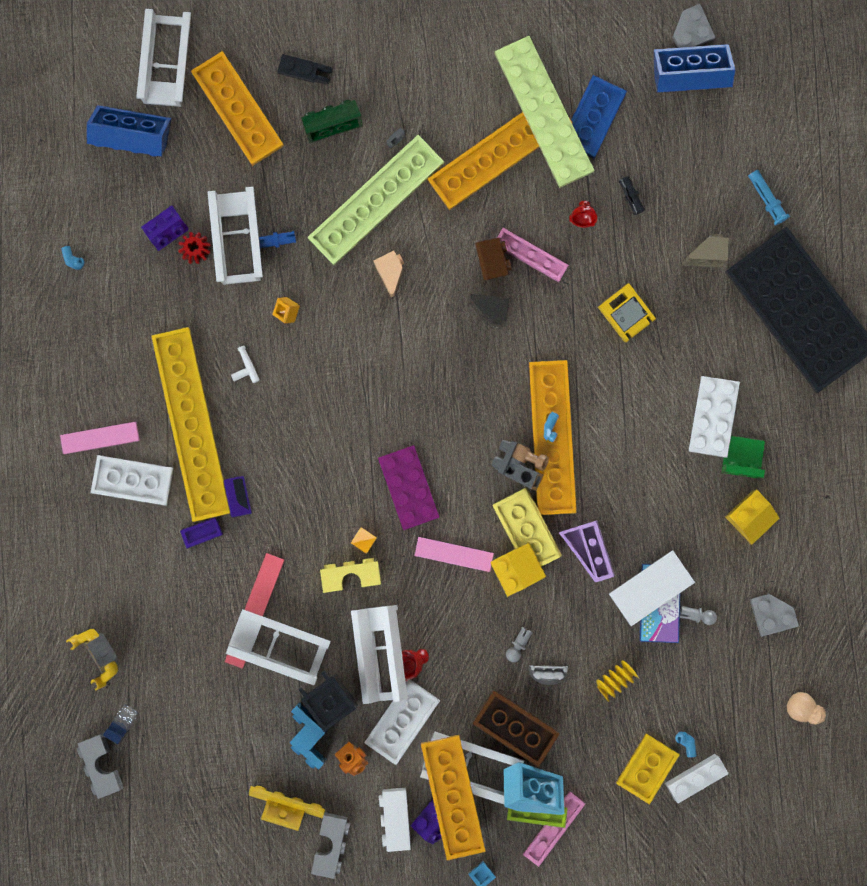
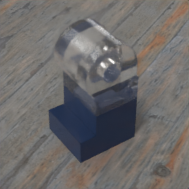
M124 704L103 736L116 744L121 743L131 728L138 712Z

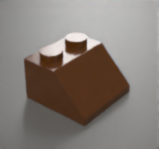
M498 237L475 242L484 280L510 275L509 271L512 270L510 259L506 260L505 252H508L505 240L502 241Z

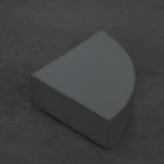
M400 127L389 137L386 142L389 148H393L405 139L403 129Z

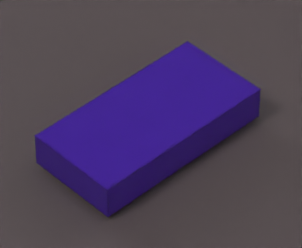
M217 517L180 530L186 549L223 535Z

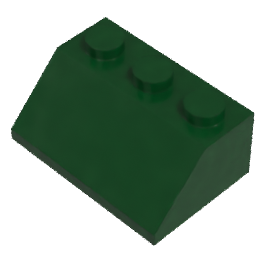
M345 100L338 106H326L322 111L316 113L311 111L304 114V117H301L309 144L363 126L362 117L355 100Z

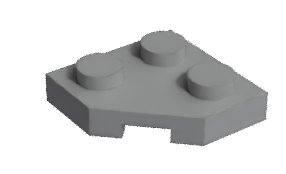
M700 4L682 12L672 37L677 48L696 47L715 39V35Z
M766 594L750 599L761 637L799 626L794 608L776 597Z

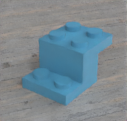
M299 702L291 711L294 714L292 717L299 724L303 722L305 726L290 741L291 749L297 755L302 754L307 758L305 762L314 769L316 767L319 770L325 763L326 758L313 746L325 732L320 728L308 709Z

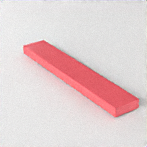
M266 553L246 604V611L264 616L285 561L284 559ZM228 654L225 659L226 663L242 669L246 662Z

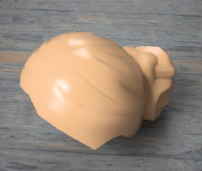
M798 692L793 694L787 703V712L794 720L809 722L815 725L825 721V709L817 705L815 700L807 693Z

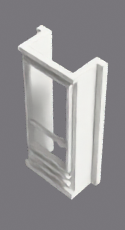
M145 9L136 97L141 99L144 104L181 107L191 12H183V17L155 15L153 9ZM157 24L182 26L178 65H165L157 62L153 64ZM152 67L177 69L176 83L151 81Z
M246 187V192L218 195L216 191H208L216 281L221 282L223 285L261 281L263 275L254 187ZM248 215L250 229L245 228L244 230L222 232L221 217ZM250 232L254 273L227 276L223 235L248 234Z
M397 605L351 611L363 704L386 700L398 702L409 699V696H407L396 610H398ZM384 630L386 646L376 647L374 631ZM387 649L392 692L382 693L376 650Z
M242 609L226 654L315 685L317 673L331 641ZM261 625L276 630L273 633L274 638L266 657L251 652ZM279 631L319 645L310 672L269 658L276 638L279 636Z
M434 732L431 741L450 736ZM461 740L462 748L469 751L466 754V766H468L469 759L472 757V752L510 765L518 762L524 763V760ZM424 761L420 777L428 779ZM470 781L474 795L504 804V792Z

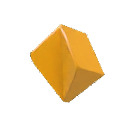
M288 297L277 298L272 315L283 323H294L300 305Z
M361 527L351 544L367 554L377 537Z

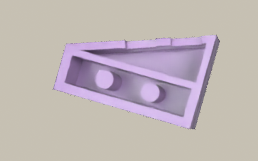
M597 520L559 532L595 582L615 576Z

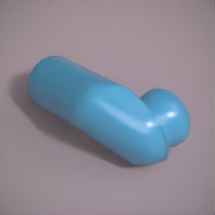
M70 246L61 248L67 266L75 270L83 268L84 259L73 256Z
M554 412L549 414L544 424V438L550 442H554L557 437V433L552 430L559 415Z
M678 732L675 736L676 742L686 747L687 757H696L695 739L686 732Z

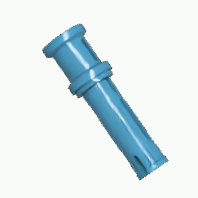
M759 170L749 174L748 178H750L766 205V212H769L775 221L774 225L776 226L790 217L789 214H786L783 210L781 201L776 200Z

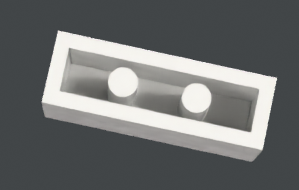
M713 754L667 781L665 785L673 799L680 803L728 775V772L720 758Z
M406 788L384 789L382 795H379L380 807H384V815H381V827H385L386 834L382 835L383 847L387 846V852L411 850Z

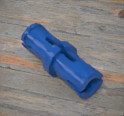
M275 232L273 235L259 237L260 249L272 246L277 248L280 245L296 243L295 232L280 234Z

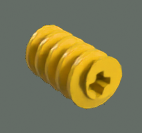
M623 660L621 661L622 668L615 665L616 673L609 670L610 677L605 674L602 675L604 682L599 679L596 680L597 688L608 702L610 701L608 695L615 698V690L620 693L622 692L621 685L628 688L627 681L634 683L633 676L639 679L632 667Z

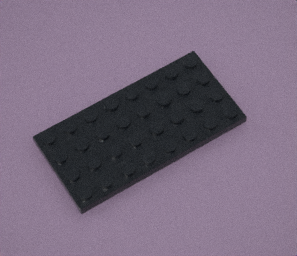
M787 226L725 271L816 394L867 357V331Z

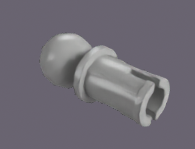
M681 606L680 618L696 621V623L702 620L704 624L712 625L717 620V615L712 610L702 612V608L695 609Z
M523 626L521 627L515 641H512L514 647L509 648L506 652L507 660L510 662L519 661L521 658L520 650L526 649L525 645L531 634H533L532 631L527 630Z

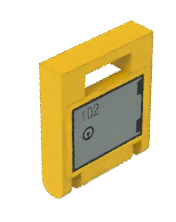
M629 283L598 306L599 310L625 343L629 341L625 335L626 333L633 338L650 324L647 317L652 322L656 320ZM620 294H623L626 300L613 309L609 303Z

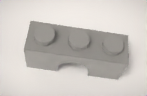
M104 733L78 743L79 747L77 748L79 757L83 758L85 762V774L87 777L90 776L92 781V793L97 795L98 799L124 788L117 770L105 772L99 767V758L110 752L106 738L103 736Z
M324 813L320 835L329 837L333 843V848L328 852L316 851L311 874L332 879L335 878L336 873L340 874L342 862L338 860L340 854L344 855L346 843L342 841L344 834L348 835L350 823H347L348 817Z

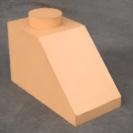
M394 251L374 260V265L391 297L395 296L403 272L402 265L404 264L400 254L396 255Z

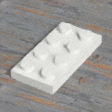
M701 376L689 452L728 457L740 382Z

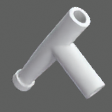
M241 346L238 348V351L246 368L231 374L232 379L236 381L249 375L252 382L256 383L260 379L245 350V346Z

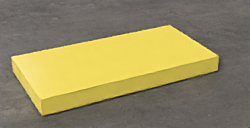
M527 487L493 504L515 549L529 542L541 567L562 556Z

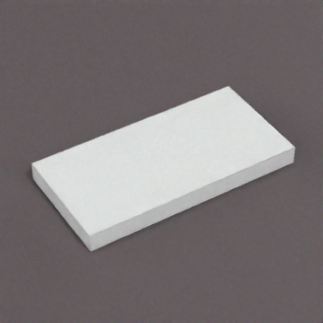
M97 455L91 493L167 506L174 468Z
M672 550L613 590L609 595L629 625L632 626L695 582Z
M412 680L406 682L409 699L398 702L392 701L364 742L395 765H397L440 702L438 698Z

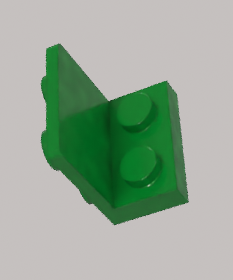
M731 436L728 457H723L721 473L757 479L764 478L765 470H762L761 467L765 441Z

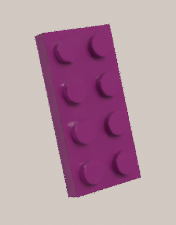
M414 445L378 458L403 530L440 518Z

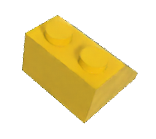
M758 490L751 491L725 516L751 545L780 519L772 505Z
M529 542L490 562L507 597L546 577Z

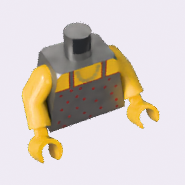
M89 629L66 640V643L68 641L72 643L73 647L70 648L71 650L83 643L102 673L101 676L91 680V684L96 683L97 685L95 690L105 687L106 682L117 674L119 661L104 634H98L95 629Z

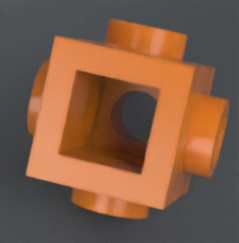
M350 742L334 754L340 761L339 767L345 774L350 773L353 776L360 774L368 764L365 759L366 753L360 747L357 748Z

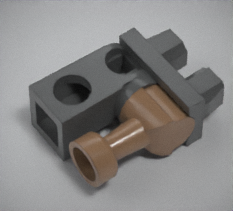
M503 440L499 450L506 452L504 459L495 457L492 466L498 470V473L537 491L543 474L529 469L525 465L528 461L534 463L537 469L543 471L548 464L549 457L543 454L537 456L526 446L514 441Z

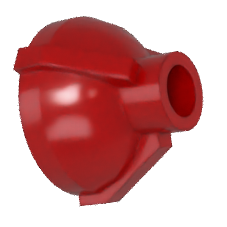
M581 201L579 206L569 216V221L578 227H593L597 222V213L594 208L590 207L588 201Z

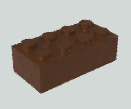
M494 689L472 721L475 726L538 767L560 735L557 730Z

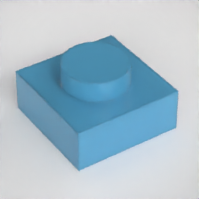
M484 861L468 873L477 886H486L496 878Z

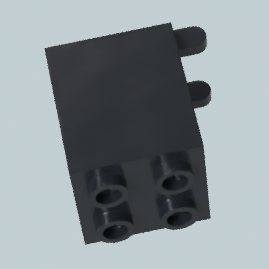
M324 670L321 674L326 681L307 694L303 687L299 688L300 693L303 695L301 701L323 732L353 712L358 706V703L338 675L335 673L329 677Z

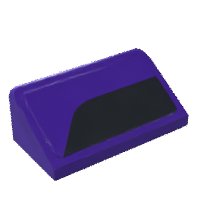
M244 476L224 479L231 517L252 514Z

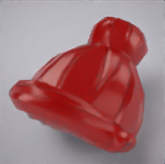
M419 649L416 652L413 650L402 651L406 682L416 678L422 671L423 664L428 662L429 654L425 649Z

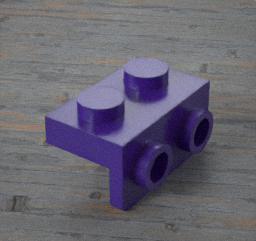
M172 205L141 227L158 251L189 230Z
M433 799L410 825L425 841L431 844L438 842L442 838Z

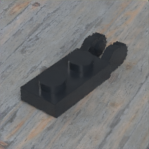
M282 54L277 72L280 75L326 85L329 84L330 80L317 75V71L332 73L333 69L323 64Z

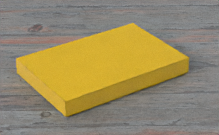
M646 733L616 781V784L650 805L680 754Z

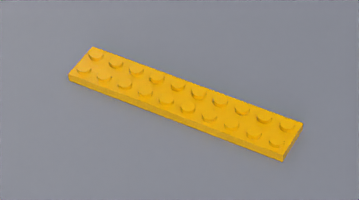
M187 327L152 335L192 522L230 514L190 328Z

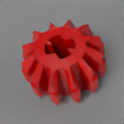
M189 232L190 238L184 235L183 239L185 242H179V245L183 248L178 250L180 254H183L182 259H188L189 264H192L194 259L197 264H200V258L206 261L207 259L204 254L209 255L211 253L207 249L211 247V244L206 242L207 237H201L200 232H197L195 237L192 232ZM195 245H197L198 249H194V251H192L191 247H195Z

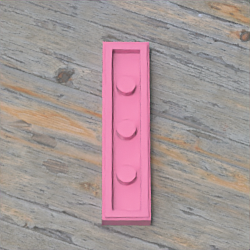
M502 228L498 235L502 241L505 240L508 250L506 253L557 282L561 280L569 266L505 228Z
M137 422L60 435L63 454L140 441Z
M418 537L414 556L490 572V562L493 559L494 553Z
M569 791L564 798V807L568 808L566 828L544 825L523 855L539 867L582 810L585 803Z

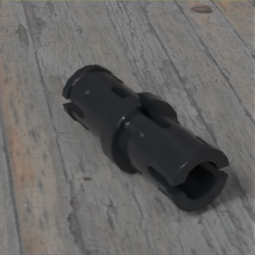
M630 176L620 179L618 182L625 194V200L631 206L633 214L638 215L644 212L645 208L638 196L639 192L635 190Z

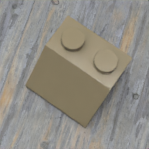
M713 234L712 237H708L683 261V265L721 268L728 261L729 238L723 237L722 234Z

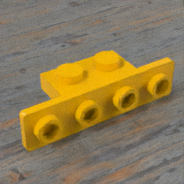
M251 786L249 790V796L267 801L261 820L299 831L304 813L323 818L325 809L319 804H307L297 797L291 799L285 797L281 792L275 791L272 793L266 791L262 786Z

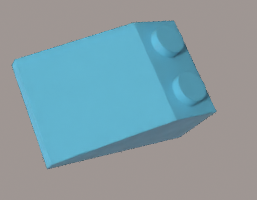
M520 762L504 769L505 807L521 812L565 814L563 776Z

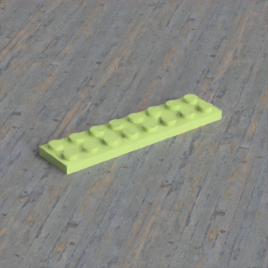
M530 36L495 51V56L559 188L593 173L594 168Z
M417 135L311 233L308 239L333 265L337 264L444 164V161Z

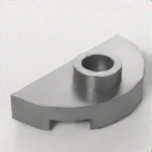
M529 665L531 677L545 685H554L562 682L568 670V666Z

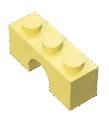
M374 558L363 559L362 564L356 565L355 561L343 562L342 567H336L335 564L324 565V569L320 570L323 593L344 590L343 579L349 573L359 576L362 587L381 584L378 561L374 562Z

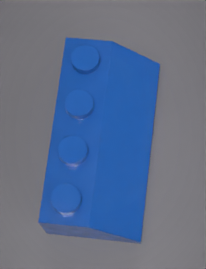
M729 44L654 49V75L657 92L733 87L735 66Z
M97 105L87 122V144L162 157L167 145L171 118Z

